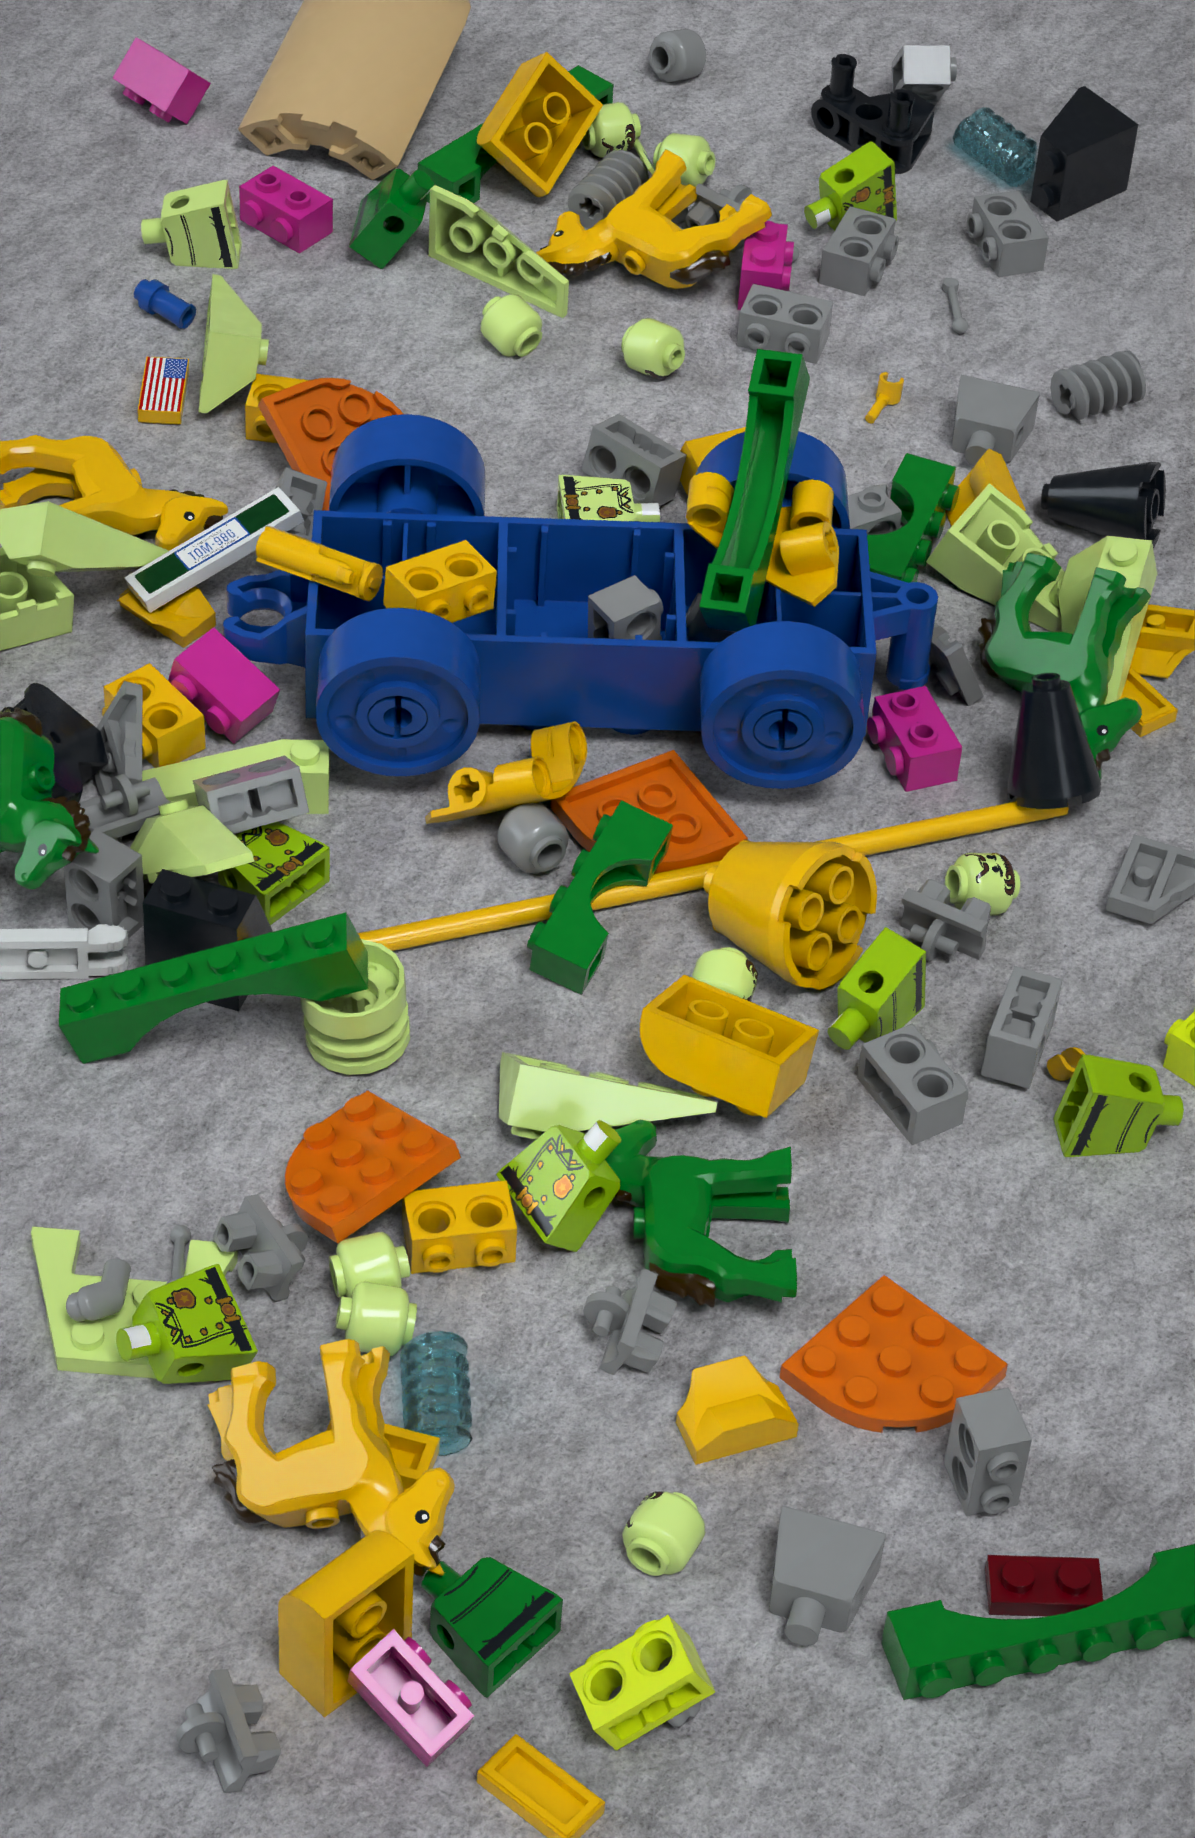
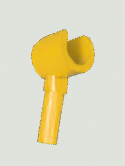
M883 372L880 374L875 403L865 416V420L868 423H874L887 405H894L900 402L904 378H901L899 382L893 383L887 381L889 373Z
M1076 1047L1061 1052V1055L1057 1054L1047 1061L1048 1072L1058 1081L1072 1078L1081 1055H1085V1053Z

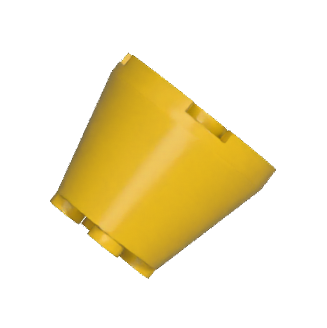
M743 840L723 857L718 866H712L707 871L703 882L704 891L709 894L708 911L714 931L724 935L786 982L804 988H814L817 990L828 988L837 983L850 971L863 951V948L857 945L862 934L867 913H876L877 885L869 860L864 854L836 842H752Z

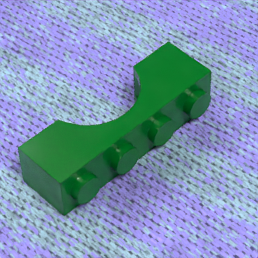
M909 453L905 454L892 480L890 499L902 511L901 522L904 526L886 534L867 535L871 572L908 583L917 582L919 573L917 568L919 565L926 566V561L932 550V538L939 539L946 521V510L952 512L957 503L960 487L954 485L955 466Z
M622 800L612 816L603 815L593 835V840L596 843L590 852L585 849L581 851L571 872V876L574 877L568 888L563 885L559 887L549 908V912H552L546 924L539 921L530 935L527 943V948L532 950L529 970L580 995L583 994L604 959L609 934L596 919L591 904L602 893L618 886H647L668 851L673 829L672 824Z

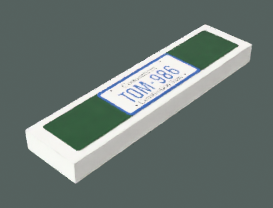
M277 487L124 577L131 592L150 613L254 552L257 541L266 526L287 532L304 522L302 514L287 495Z

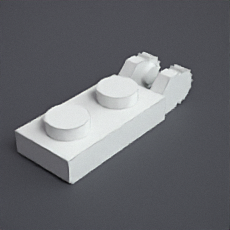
M98 924L89 931L88 928L0 929V980L89 979V976H108L109 974L124 972L127 970V966H129L128 957L120 949H124L127 946V930H124V927H119V925L114 926V924L112 926Z

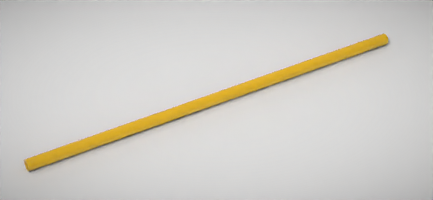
M1017 801L815 842L840 843L866 856L1060 817L1068 814L1069 806L1056 809H1035L1018 806ZM721 860L655 873L647 886L624 885L612 888L594 900L591 904L592 911L703 889L704 877L707 871L712 866H718ZM555 894L361 932L358 935L361 939L380 943L391 951L545 921L549 920L552 912H549V908Z

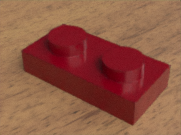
M987 1555L985 1576L989 1615L1047 1617L1083 1609L1103 1601L1099 1558Z

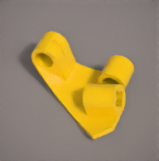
M699 473L694 475L689 482L686 519L689 526L718 549L729 515L734 488L724 476L718 473ZM812 479L804 480L795 485L792 491L791 506L781 508L765 581L794 598L815 607L837 588L839 546L836 533L832 527L833 489L825 482Z
M574 721L534 730L531 735L532 758L497 765L494 773L472 767H464L457 770L451 776L448 783L449 807L430 811L425 816L426 824L459 820L515 808L521 804L538 803L564 796L576 784L587 758V741L583 729Z

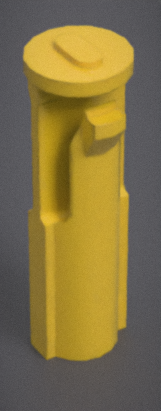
M271 526L265 527L256 544L257 562L340 590L365 601H371L376 596L382 583L383 569L381 565Z

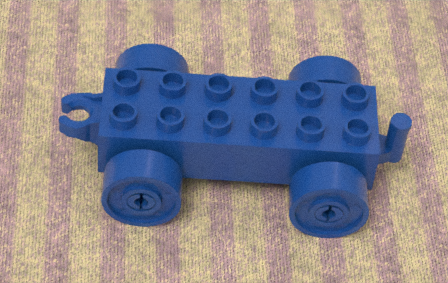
M399 414L381 417L363 424L343 440L335 453L332 463L329 511L314 510L312 541L382 566L383 578L376 596L371 601H365L351 594L282 570L261 575L245 576L230 582L226 587L227 613L232 617L225 619L223 622V636L250 661L279 665L288 663L304 667L306 718H316V724L322 739L339 758L356 768L374 774L396 777L415 776L439 770L456 761L469 749L477 736L479 724L519 725L527 730L534 731L576 721L581 727L612 728L617 732L630 735L642 734L649 730L701 731L703 745L708 756L727 775L757 787L789 789L808 786L829 778L843 769L860 749L863 738L866 735L876 662V640L891 637L886 677L893 685L899 687V689L908 690L922 687L928 682L930 672L929 656L938 594L935 589L925 583H908L870 571L867 530L850 529L847 480L841 461L822 441L798 431L782 507L791 506L793 488L804 480H819L827 483L833 489L832 527L836 533L839 546L837 588L813 607L765 581L756 625L737 631L722 642L689 641L687 638L686 613L697 593L702 594L709 563L712 564L718 549L695 532L688 523L485 516V466L481 454L473 442L457 428L441 420L421 415ZM745 432L736 434L713 448L701 462L696 475L704 472L718 473L724 476L735 490ZM467 540L497 571L494 608L453 623L429 612L409 608H386L383 605L387 566ZM634 575L648 589H653L659 595L663 605L660 632L662 640H643L642 635H635V639L588 638L589 595ZM256 610L276 611L284 617L275 625L262 627L250 625L240 619L244 614Z

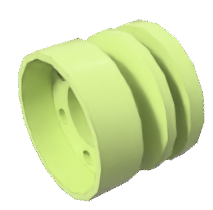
M364 939L361 940L368 951L367 990L321 1002L300 997L302 1012L304 1013L306 1045L312 1057L328 1070L346 1075L370 1074L390 1066L403 1055L410 1042V1020L408 1016V1003L406 1001L404 967L398 956L380 943Z

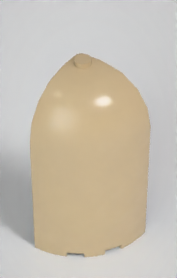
M304 0L238 130L266 156L288 149L308 151L310 145L322 146L329 149V156L349 163L371 180L398 167L464 29L471 9L470 1Z

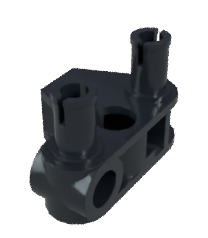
M838 54L836 58L833 57L831 60L830 84L822 89L821 98L815 101L811 108V117L814 125L823 135L852 153L872 141L894 161L895 174L908 172L912 169L931 139L935 105L906 89H896L894 93L890 92L889 94L869 97L853 87L855 68L857 66L856 59L847 54Z
M32 683L24 691L23 700L14 708L10 706L5 707L0 712H3L5 709H10L11 712H14V709L18 707L39 718L43 727L42 734L51 741L56 755L53 771L55 784L52 788V798L64 796L69 801L79 802L83 790L82 785L108 763L101 731L49 688L39 683Z

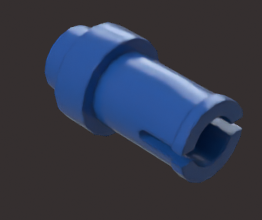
M143 279L135 288L134 298L138 300L139 307L151 315L159 314L176 324L180 329H186L194 320L196 307L169 292V287L159 280L148 281Z

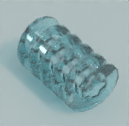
M982 107L976 110L971 116L961 121L953 135L954 144L966 154L972 156L978 163L983 164L985 168L993 172L1001 180H1004L1009 186L1017 187L1022 185L1031 176L1035 167L1034 158L1037 152V143L1031 138H1026L1022 131L1016 130L1011 123L1005 122V119L1000 115H995V112L989 107Z
M445 1331L427 1332L419 1335L405 1344L400 1353L404 1429L439 1437L440 1451L438 1456L458 1453L466 1448L473 1439L468 1431L472 1426V1413L469 1410L471 1408V1396L468 1393L470 1390V1378L467 1375L469 1372V1361L466 1358L468 1344L463 1337Z

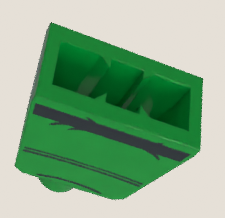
M394 169L361 200L349 247L380 269H383L420 226L430 188L434 186L430 176L421 170H415L410 176L401 169Z
M491 1557L481 1558L462 1576L444 1561H440V1565L445 1572L444 1575L440 1576L427 1571L421 1583V1588L435 1598L430 1611V1634L433 1640L484 1697L488 1698L561 1631L563 1599L556 1593Z

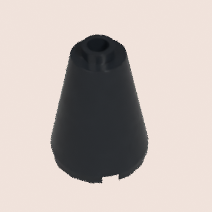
M1146 462L1055 475L1050 484L1045 483L1043 486L1041 507L1043 510H1047L1048 516L1052 520L1103 537L1115 536L1151 540L1154 548L1161 530L1153 529V525L1157 520V516H1164L1165 510L1164 470H1158L1162 465L1161 463Z
M1057 673L1032 676V682L1025 684L1022 689L1007 782V799L1011 801L1016 796L1018 806L1035 809L1068 807L1067 798L1080 795L1082 796V804L1089 802L1100 795L1101 780L1071 684L1068 681L1060 680V675Z

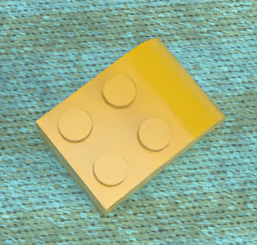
M545 52L521 63L483 123L477 136V143L535 197H543L549 194L603 104L548 52Z
M687 975L680 977L643 1008L639 1028L641 1042L647 1056L662 1073L676 1081L691 1086V1089L699 1095L717 1097L736 1105L737 1109L744 1114L762 1116L764 1118L772 1114L805 1083L819 1030Z
M382 1530L370 1532L284 1595L278 1603L279 1674L324 1718L357 1693L347 1682L350 1669L394 1629L403 1640L407 1637L412 1638L414 1553L395 1536Z

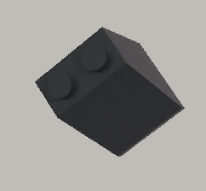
M1086 86L1078 88L1040 137L1030 202L1058 222L1126 191L1139 124Z
M165 869L161 870L142 903L145 966L273 932L256 895ZM248 995L212 1000L207 1003L239 1012Z

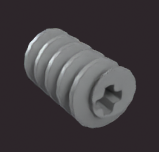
M613 150L606 154L602 161L598 162L595 168L568 195L569 210L580 216L581 225L584 228L589 229L593 227L598 221L605 218L619 202L631 196L639 186L649 180V173L645 164L640 158L628 151Z
M1118 351L1110 356L1105 355L1097 360H1089L1082 365L1076 364L1068 369L1056 371L1051 378L1050 389L1055 408L1063 415L1071 413L1076 419L1081 420L1087 417L1088 413L1097 415L1102 412V409L1109 411L1114 409L1116 405H1127L1130 403V400L1135 402L1142 400L1146 393V382L1136 355L1131 351Z

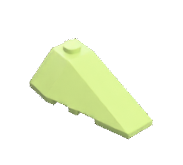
M434 185L430 188L429 257L509 294L519 295L526 302L561 318L567 315L568 279L490 213L471 201Z
M212 274L206 319L205 346L202 362L203 380L200 385L198 412L208 413L254 381L258 364L266 365L269 346L268 339H261L262 323L224 278L216 274Z
M989 483L947 531L926 562L961 590L996 605V602L1001 598L1003 570H1007L1009 562H1023L1027 553L1047 556L1055 560L1054 558L1058 553L1050 543L1043 545L1030 529L1033 521L1026 512ZM1062 568L1056 580L1042 589L1029 612L1028 621L1051 632H1062L1058 595L1065 574Z
M49 501L0 509L1 546L10 560L27 566V572L36 576L52 577L55 575V572L138 570L169 552V550Z
M1106 536L1069 558L1058 593L1062 632L1074 633L1096 567L1122 574L1126 578L1124 584L1126 588H1144L1150 595L1152 594L1157 577V568L1151 540ZM1150 599L1141 612L1131 619L1124 630L1120 648L1114 656V669L1108 683V694L1105 704L1117 701L1122 696Z
M281 739L143 770L142 781L155 777L169 801L187 799L188 807L198 806L193 780L285 755L300 768L309 813L306 814H329L330 748L324 740Z
M187 799L159 805L160 815L146 818L130 846L132 850L142 855L143 880L148 879L149 883L155 882L162 869L195 877L255 862L252 851L204 805L188 807Z
M502 1052L500 1060L499 1119L507 1125H511V1134L537 1139L542 1135V1131L546 1132L549 1128L556 1125L576 1131L590 1130L598 1120L613 1127L628 1125L637 1120L657 1121L716 1112L718 1102L696 1093L646 1082H638L637 1086L630 1085L626 1079L601 1072H590L589 1076L580 1075V1071L568 1068V1065Z

